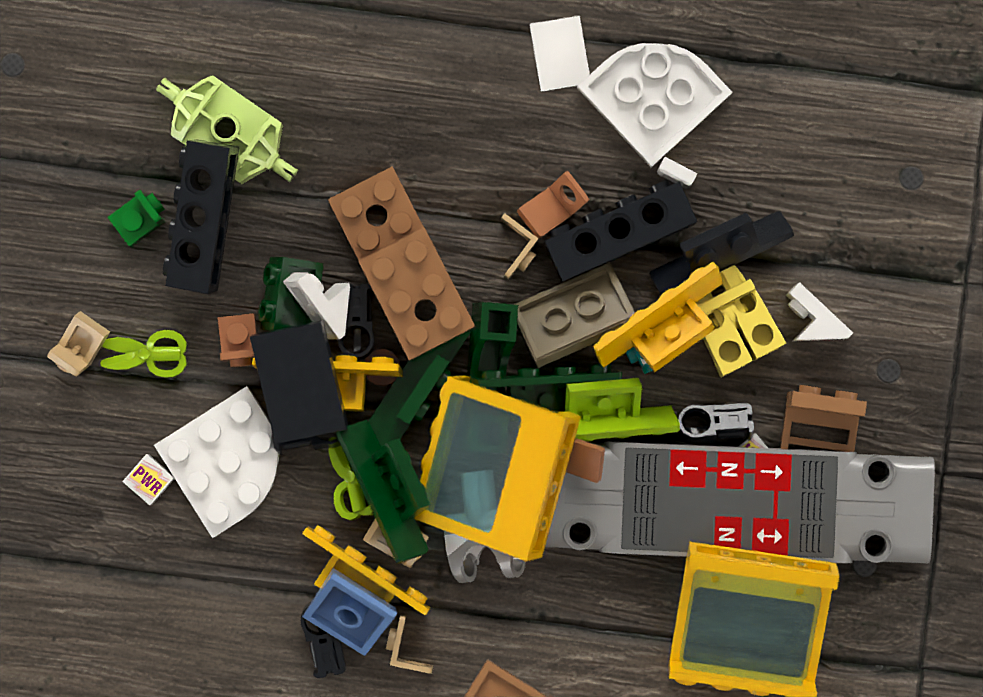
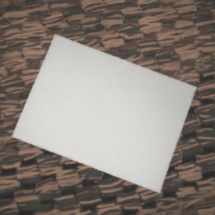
M580 16L530 24L541 92L577 86L590 75Z

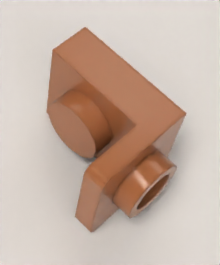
M255 314L218 317L222 352L220 353V360L224 362L230 361V367L252 365L251 358L255 357L250 336L258 334Z

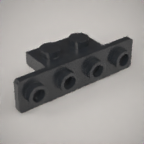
M776 211L755 222H752L747 212L680 243L683 256L651 270L649 275L660 295H662L668 289L676 288L685 282L700 267H706L714 262L719 267V271H722L792 238L794 232L780 211Z

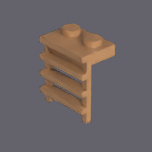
M799 385L798 392H787L780 448L788 449L789 444L854 452L859 417L865 416L867 402L857 400L858 393L836 390L835 397L820 395L821 388ZM792 422L849 430L847 445L791 437Z

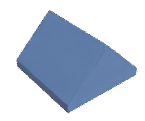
M333 568L302 617L365 656L395 618L397 611L395 606Z

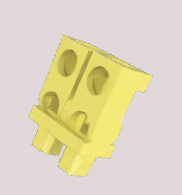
M735 265L720 272L725 292L714 298L710 292L696 302L714 325L715 330L705 336L703 340L715 363L720 378L786 344L756 291L752 280L746 281ZM737 329H739L748 348H746L745 344L743 343Z

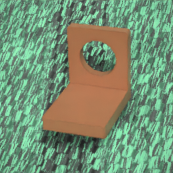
M567 171L549 188L522 205L517 210V213L532 233L540 239L573 216L590 199L570 172ZM563 185L568 186L574 192L575 202L565 195Z
M575 438L566 472L598 483L602 479L605 449Z

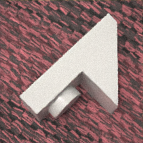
M293 272L283 281L312 322L324 321L328 339L340 340L345 335L350 292L349 283H336L323 294L324 287L317 277L313 274H308V272Z
M800 282L795 284L786 294L791 300L788 304L790 309L800 318L805 319L808 316L812 320L793 341L845 340L853 334L844 323Z

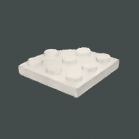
M657 43L636 44L618 51L577 86L578 90L651 168L733 93L709 66L695 54L676 45Z
M248 386L154 445L212 538L246 518L261 505L273 486L279 461V454L273 445L271 423Z

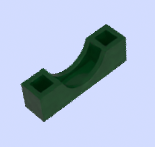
M490 302L472 303L471 319L475 328L470 330L468 377L482 378L481 371L504 370V376H506L509 356L516 342L519 305ZM505 386L487 387L489 390L505 395ZM465 397L461 449L507 453L510 424L508 411Z

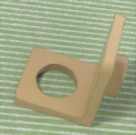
M504 214L501 221L529 241L505 273L504 278L509 280L517 269L524 272L535 258L536 254L531 250L538 242V238Z
M401 614L398 628H390L386 650L393 651L390 665L432 674L433 665L398 658L407 616Z

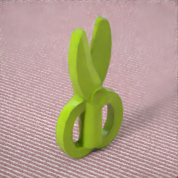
M173 330L155 332L149 337L147 346L139 341L122 337L106 339L102 345L106 349L125 353L101 360V366L107 369H131L146 362L149 371L153 374L168 378L181 374L187 366V359L184 355L187 342L183 335ZM161 338H172L177 341L178 347L155 346V343ZM155 361H179V364L174 369L164 370L158 368Z
M331 437L329 438V441L336 439L337 437ZM342 446L328 448L332 466L337 474L345 480L336 487L334 492V505L338 514L342 518L351 521L360 518L361 515H373L370 506H366L364 493ZM347 489L353 512L348 511L344 504V493Z

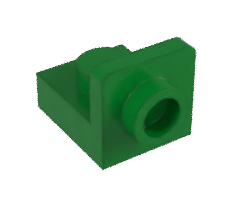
M138 190L134 193V198L107 217L129 247L134 246L166 222L160 214L165 208L153 192L147 196L142 190Z

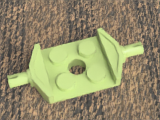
M213 75L201 80L188 90L184 88L181 90L166 78L161 81L169 90L159 84L156 91L172 100L173 104L176 105L171 127V136L179 140L184 145H186L187 140L199 139L238 146L239 154L235 180L241 185L267 169H272L288 182H291L293 176L285 172V170L295 176L298 169L280 159L278 154L283 124ZM222 119H231L235 122L236 131L229 138H221L216 134V125Z

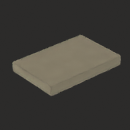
M610 262L514 304L519 305L517 324L538 368L598 342L607 332L615 331L627 323L629 318L635 313Z

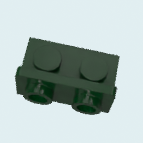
M270 257L269 263L265 266L263 272V282L266 285L264 300L261 301L258 309L261 329L277 330L312 322L283 281L293 272H308V274H313L321 282L324 263L287 257Z

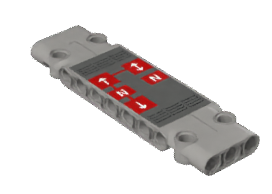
M620 441L591 443L605 449L602 479L598 483H594L565 472L545 545L547 548L594 549L603 553L687 557L690 541L833 563L870 561L874 563L928 564L931 559L934 458L857 454V452L832 450L763 449L738 446ZM880 461L885 466V475L881 480L874 482L868 476V469L872 463ZM582 522L590 528L589 537L583 542L573 541L569 536L570 528L575 523ZM878 535L882 540V548L878 553L870 555L865 550V542L870 536Z

